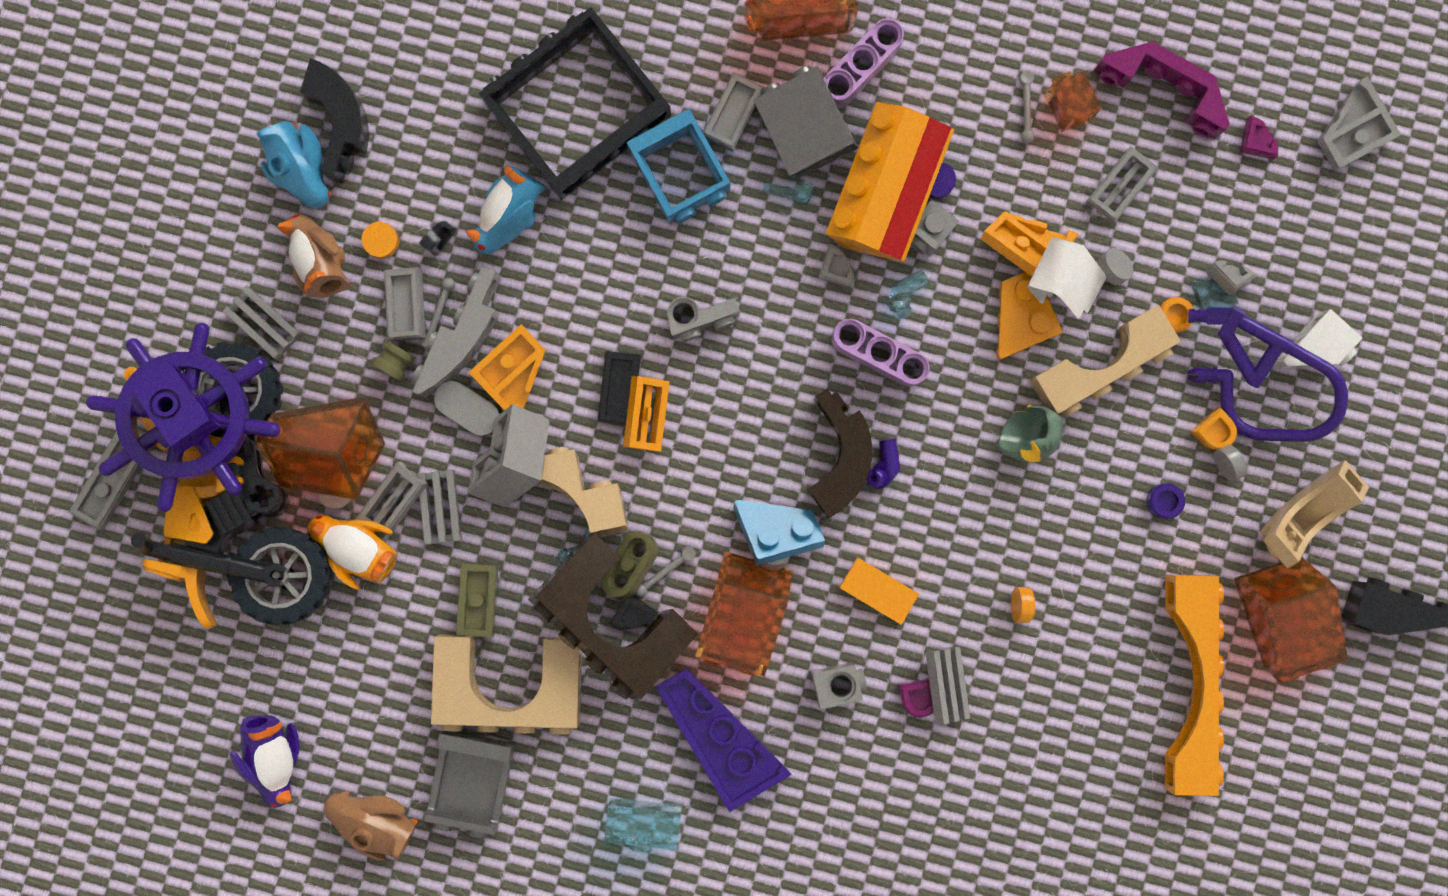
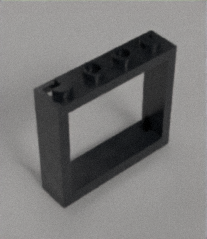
M592 7L585 12H581L576 17L572 15L567 20L566 27L558 33L551 32L539 42V47L529 55L522 54L512 62L510 70L501 77L496 75L490 78L491 83L485 86L483 91L479 93L486 107L561 201L628 150V141L663 123L671 116L670 105ZM593 33L649 105L556 176L500 104Z

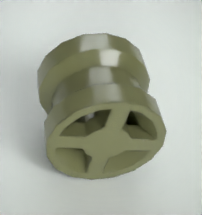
M385 339L381 344L382 351L380 355L374 357L370 364L402 382L405 377L404 370L406 366L413 364L416 357Z

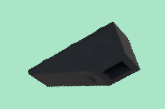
M1368 577L1367 582L1352 581L1340 618V622L1372 633L1394 635L1448 627V603L1436 601L1435 605L1423 602L1424 595L1406 589H1402L1401 593L1389 590L1390 583Z

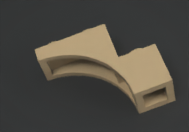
M557 447L548 450V455L544 457L541 481L536 485L552 488L571 499L583 512L591 534L596 533L600 538L629 532L622 492L618 483L612 484L611 481H600L591 484V489L585 490L580 461L575 449L569 450L568 447Z

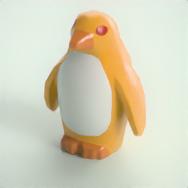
M318 514L310 520L307 526V534L321 546L335 575L353 589L359 590L360 587L349 574H354L379 584L393 570L396 564L398 553L374 533L392 534L393 531L378 522L365 519L337 520L328 515Z

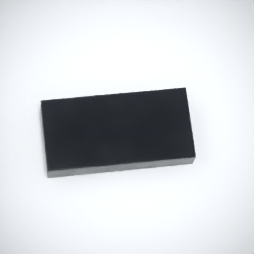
M605 351L598 422L626 425L632 376H639L641 355Z

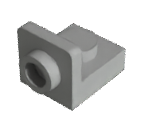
M931 199L924 209L910 247L920 254L926 252L932 256L958 224L959 220Z

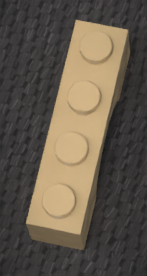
M1157 305L1119 327V350L1114 360L1106 368L1087 370L1065 359L1030 379L1029 382L1042 404L1050 408V410L1057 412V414L1061 413L1063 418L1082 408L1079 401L1091 395L1095 400L1113 390L1110 383L1122 377L1124 382L1142 373L1143 369L1140 365L1152 359L1154 364H1157L1174 354L1171 347L1181 342L1161 307Z

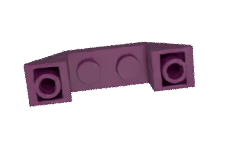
M1153 41L1105 54L1093 70V72L1100 75L1099 77L1104 83L1115 87L1119 85L1124 88L1133 78L1138 67L1141 66L1150 77L1164 79L1175 85L1174 87L1179 93L1197 97L1185 123L1193 126L1192 130L1200 136L1206 138L1213 137L1215 139L1226 131L1230 124L1216 76Z

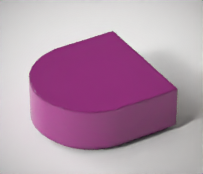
M929 678L898 684L902 705L910 715L923 718L934 712Z

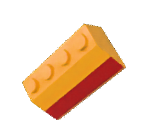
M876 102L825 234L845 249L904 263L954 129L908 107Z

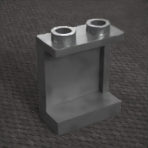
M806 66L795 71L791 75V80L782 85L773 83L760 91L761 96L753 99L789 176L795 181L858 149L824 80L825 77L818 66L812 69L811 66Z
M457 731L441 732L437 743L439 754L428 808L423 814L422 821L430 822L431 828L441 831H452L453 827L467 830V835L476 838H487L488 834L494 835L499 828L516 743Z

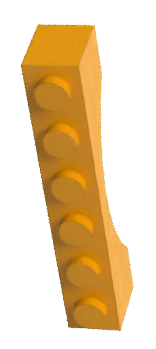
M1165 575V610L1176 623L1186 642L1193 673L1192 700L1186 721L1176 740L1165 752V790L1174 795L1219 796V786H1222L1224 780L1223 768L1219 764V749L1221 750L1224 744L1223 731L1219 728V713H1222L1224 708L1223 694L1219 691V677H1222L1224 672L1223 658L1219 655V641L1224 636V625L1222 620L1219 619V605L1224 600L1223 585L1219 583V576Z

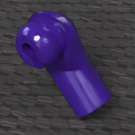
M896 439L879 441L881 460L869 471L866 479L868 485L875 489L887 487L900 472L901 467Z

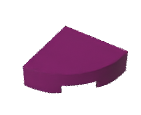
M1251 115L1246 119L1239 152L1274 160L1278 157V143L1270 130L1265 126L1266 123Z

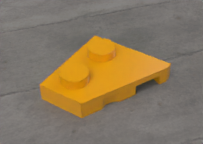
M1003 212L984 231L981 240L1032 277L1051 237L1075 242L1079 234L1068 230L1066 235L1046 230V223L1036 220H1025L1021 216Z
M1026 272L1002 281L999 284L1000 312L998 314L997 326L999 328L998 349H996L998 361L1063 333L1048 297L1046 296L1044 303L1041 304L1027 286L1032 277Z
M521 324L469 371V374L503 410H506L512 404L524 408L546 350Z

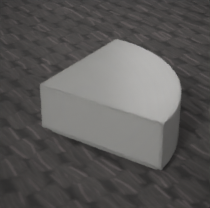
M829 243L818 279L852 289L854 272L851 263L840 248Z
M1222 260L1211 263L1205 270L1229 296L1251 284L1257 277L1254 272L1245 266L1238 268L1226 264L1227 261Z

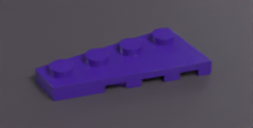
M687 667L656 685L657 691L729 812L792 775Z

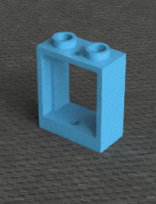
M690 109L681 112L627 142L630 155L669 224L675 220L678 224L683 223L696 215L695 209L706 203L709 207L714 206L728 197L726 193L730 191L731 183ZM689 134L716 184L671 207L645 158Z

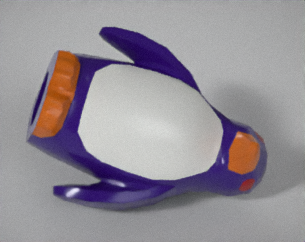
M272 715L244 718L240 727L241 758L234 750L230 752L233 767L247 783L255 787L268 807H281L292 801L290 780L300 750L299 736L296 728L292 723H288L286 734H284L280 720Z

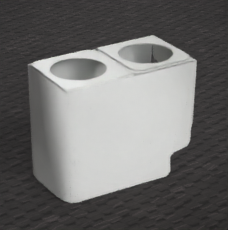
M1051 237L1027 287L1041 304L1044 303L1047 295L1049 298H1052L1053 294L1059 296L1077 319H1079L1084 310L1086 313L1089 312L1107 277L1083 244Z

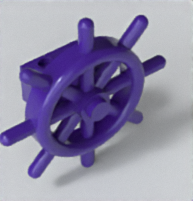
M205 323L195 325L189 352H173L152 359L138 339H129L126 342V349L139 368L126 381L118 399L92 395L86 400V405L91 410L115 413L116 431L123 449L99 465L100 474L110 476L133 460L142 468L161 476L162 482L157 507L163 512L171 510L178 480L198 479L214 473L230 495H238L242 490V486L227 463L238 453L247 433L267 437H276L280 433V426L275 422L250 419L249 403L242 387L243 384L266 369L267 363L265 359L257 357L232 374L222 364L205 356L209 336V327ZM201 372L212 376L219 382L199 396L197 394ZM227 396L230 416L211 413L208 408ZM137 417L151 419L156 426L142 436H139ZM216 429L226 430L220 442L214 447L207 436ZM157 443H160L164 448L169 447L166 461L158 459L148 449ZM195 445L202 457L182 462L184 451Z

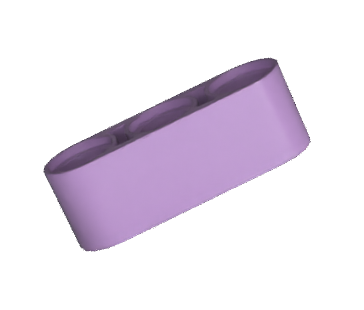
M890 18L878 21L826 74L824 80L828 87L831 84L839 83L846 88L847 92L844 95L837 96L832 94L838 109L847 106L896 56L904 36L903 27L898 21ZM884 33L889 34L893 37L895 43L884 45L880 43L877 36ZM859 58L865 59L869 62L871 68L864 71L859 70L854 66L853 61Z
M844 319L833 330L831 341L835 350L902 386L914 387L923 382L929 374V362L925 356L858 320ZM844 328L854 330L858 338L857 343L850 346L843 344L839 339L840 330ZM880 344L886 347L889 352L888 360L885 362L874 360L871 356L872 346ZM913 361L918 364L920 375L917 379H910L905 376L902 368L904 362Z

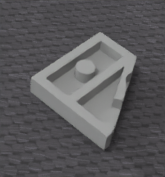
M1368 76L1356 83L1317 142L1335 172L1399 137L1401 133Z

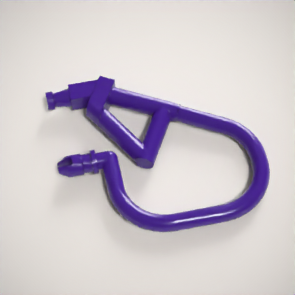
M1236 305L1234 307H1208V309L1196 311L1195 309H1189L1188 323L1196 321L1207 323V325H1222L1217 334L1244 379L1252 387H1260L1282 352L1320 371L1329 379L1333 386L1334 407L1328 419L1321 425L1305 430L1264 429L1245 423L1236 413L1233 404L1234 375L1231 370L1218 369L1217 366H1213V368L1194 367L1188 370L1187 374H1198V376H1187V379L1194 383L1213 382V384H1217V381H1221V408L1235 423L1239 434L1259 441L1310 442L1329 435L1339 426L1347 411L1348 389L1342 374L1335 366L1295 344L1294 341L1246 316V311ZM1237 327L1269 344L1255 367L1234 334Z

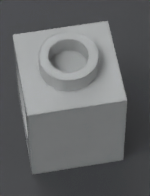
M853 662L811 671L820 710L863 701L861 691L867 690L863 669L856 670ZM839 675L848 677L850 682L848 690L843 694L833 693L830 688L833 678Z

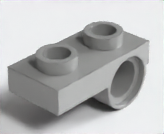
M678 297L668 306V326L673 340L681 338L682 342H687L702 336L701 330L714 326L715 330H720L735 324L734 318L740 316V309L735 298L699 310L698 305L691 298ZM680 307H688L694 313L693 319L687 324H680L673 318L675 311Z

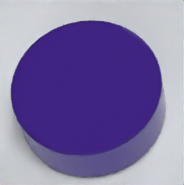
M942 162L930 193V198L942 199L948 196L955 187L956 174L950 165Z
M1158 484L1148 492L1146 498L1147 508L1157 518H1175L1184 509L1185 496L1181 489L1174 484Z

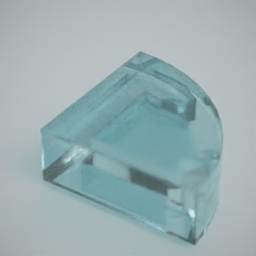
M1203 279L1190 283L1199 310L1208 309V307H1231L1239 304L1234 294L1229 296L1216 282Z

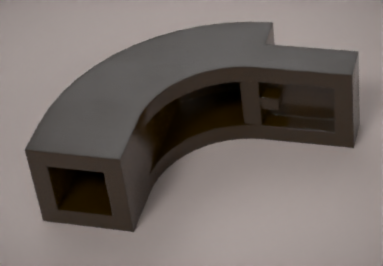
M825 389L815 396L813 400L836 432L839 441V456L832 471L807 490L828 519L845 508L858 495L866 482L872 462V440L868 425L861 411L858 410L847 418L844 412L848 410V407L837 392L831 394L828 389Z

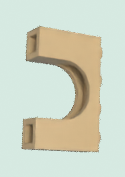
M452 634L434 636L431 725H441V731L450 732L463 731V725L477 726L478 732H499V726L513 727L514 733H535V727L549 728L550 734H571V728H578L580 725L582 651L578 647L575 649L570 648L559 637L543 639L542 681L538 693L532 701L523 706L507 708L490 702L484 697L477 686L475 679L476 637Z

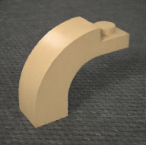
M1346 460L1304 487L1284 504L1260 531L1265 537L1263 541L1266 543L1269 553L1275 559L1280 560L1287 569L1300 561L1308 543L1321 529L1341 514L1363 502L1369 487Z

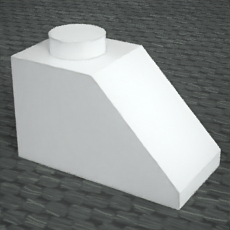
M1329 309L1316 314L1292 341L1328 361L1333 366L1338 364L1342 366L1356 354L1357 350L1354 347L1360 342L1362 337L1334 311ZM1283 352L1273 366L1275 370L1312 368Z

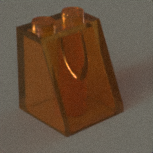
M746 0L744 5L747 13L744 14V19L751 32L755 33L758 31L763 41L844 34L853 30L859 5L856 0Z
M354 398L272 413L268 422H275L280 426L279 435L276 437L258 435L255 441L279 486L354 500L358 499L385 446L384 439L364 398Z
M725 551L695 657L701 658L711 665L722 664L738 669L746 675L765 677L788 604L793 570L786 568L775 571L767 570L760 565L756 566L754 559Z
M1301 557L1298 563L1288 569L1281 562L1234 578L1262 664L1279 683L1293 681L1300 676L1318 670H1326L1336 664L1348 661L1337 588L1303 557Z

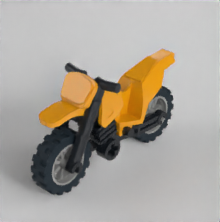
M220 342L216 343L217 346L213 348L206 347L205 356L216 360L229 371V366L243 367L257 357L265 359L267 363L266 369L255 376L258 387H243L246 394L258 393L255 403L251 407L249 406L250 419L273 422L275 419L274 414L276 410H280L282 404L280 398L281 394H283V386L280 383V375L270 360L256 348L246 346L240 342H234V344ZM128 367L125 369L124 377L126 381L137 368ZM201 372L197 394L199 396L206 392L207 385L214 387L219 382L211 380L212 376ZM226 396L219 401L221 414L230 416L229 401ZM208 408L211 413H215L211 408ZM139 417L147 431L156 426L151 419ZM216 429L210 433V435L216 436L208 437L214 447L220 442L226 430ZM247 433L240 450L227 463L242 486V490L238 495H230L214 473L198 479L181 480L177 483L173 506L171 510L165 513L163 534L166 539L157 542L142 533H136L131 537V544L146 556L157 558V561L143 559V570L172 580L185 582L191 606L197 619L205 629L217 626L206 597V571L219 573L223 577L228 578L229 586L232 588V598L239 604L240 609L246 615L254 618V620L271 625H291L309 618L316 609L323 605V600L326 594H329L331 588L329 584L330 577H332V569L329 566L325 552L310 536L292 528L265 529L266 531L261 533H254L246 543H242L236 550L238 552L236 556H234L235 553L231 552L224 554L226 545L232 538L261 524L259 518L262 516L269 518L279 517L289 506L287 492L280 486L267 480L264 476L262 456L258 448L256 435ZM160 443L156 444L160 450L168 453L169 447L164 448ZM193 445L184 451L182 461L195 460L202 457V455ZM270 491L274 494V497L268 499L269 506H264L261 504V500H265L267 497L266 492ZM278 550L294 552L284 566L281 565ZM271 552L272 564L259 562L266 554ZM299 557L304 561L307 572H295L292 568ZM308 578L301 594L291 584L293 579ZM254 581L262 582V583H260V584H258L257 586H255ZM269 586L275 587L272 602L264 599L258 592ZM282 589H288L295 599L279 604Z

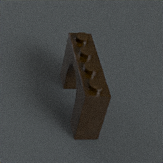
M593 533L584 538L528 600L534 605L531 609L532 612L546 624L551 621L561 631L558 636L567 646L572 649L578 647L587 656L584 661L593 671L600 675L604 672L613 681L610 686L619 696L626 700L629 697L631 699H642L698 633L676 611L669 609L662 611L641 636L626 647H616L602 641L590 626L587 616V604L595 586L621 558L596 533Z

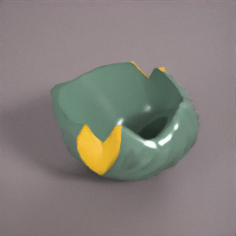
M1029 404L1026 407L1027 412L1016 411L1008 418L999 439L996 441L997 448L1022 463L1040 462V460L1049 457L1057 450L1063 437V421L1057 412L1050 410V408L1044 405L1032 406Z

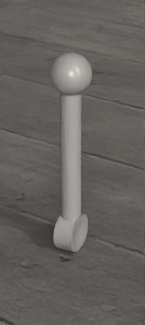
M1030 71L1022 72L1019 77V82L1023 85L1024 131L1021 133V140L1024 143H1031L1035 137L1034 132L1031 130L1030 85L1034 80V75Z
M445 278L442 281L443 291L429 330L425 334L426 339L420 340L421 345L425 348L431 334L436 331L449 292L455 288V281L452 278Z
M689 546L684 547L677 559L644 584H641L634 595L638 598L644 597L647 589L684 561H692L696 556L695 550Z

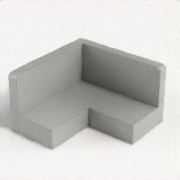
M514 404L498 415L494 421L490 449L473 462L468 494L499 506L507 507L538 484L542 478L549 419Z

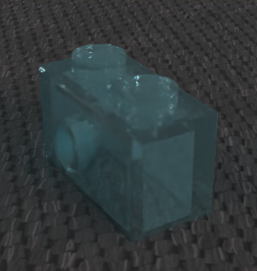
M611 798L607 810L604 842L630 845V850L637 852H651L652 847L677 850L682 805Z

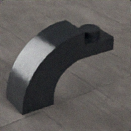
M310 58L300 93L309 102L326 108L332 121V134L320 172L329 180L343 183L345 174L349 175L354 165L352 151L367 153L369 142L367 116L361 101L345 80L329 66Z

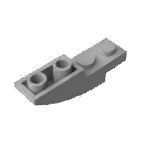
M482 265L479 273L474 272L467 287V292H470L466 305L461 304L453 319V324L456 325L455 330L440 326L438 333L433 332L426 345V351L429 352L424 365H418L412 377L411 383L415 385L412 392L425 398L431 395L441 384L452 380L480 350L500 315L495 309L488 307L501 277L495 270Z

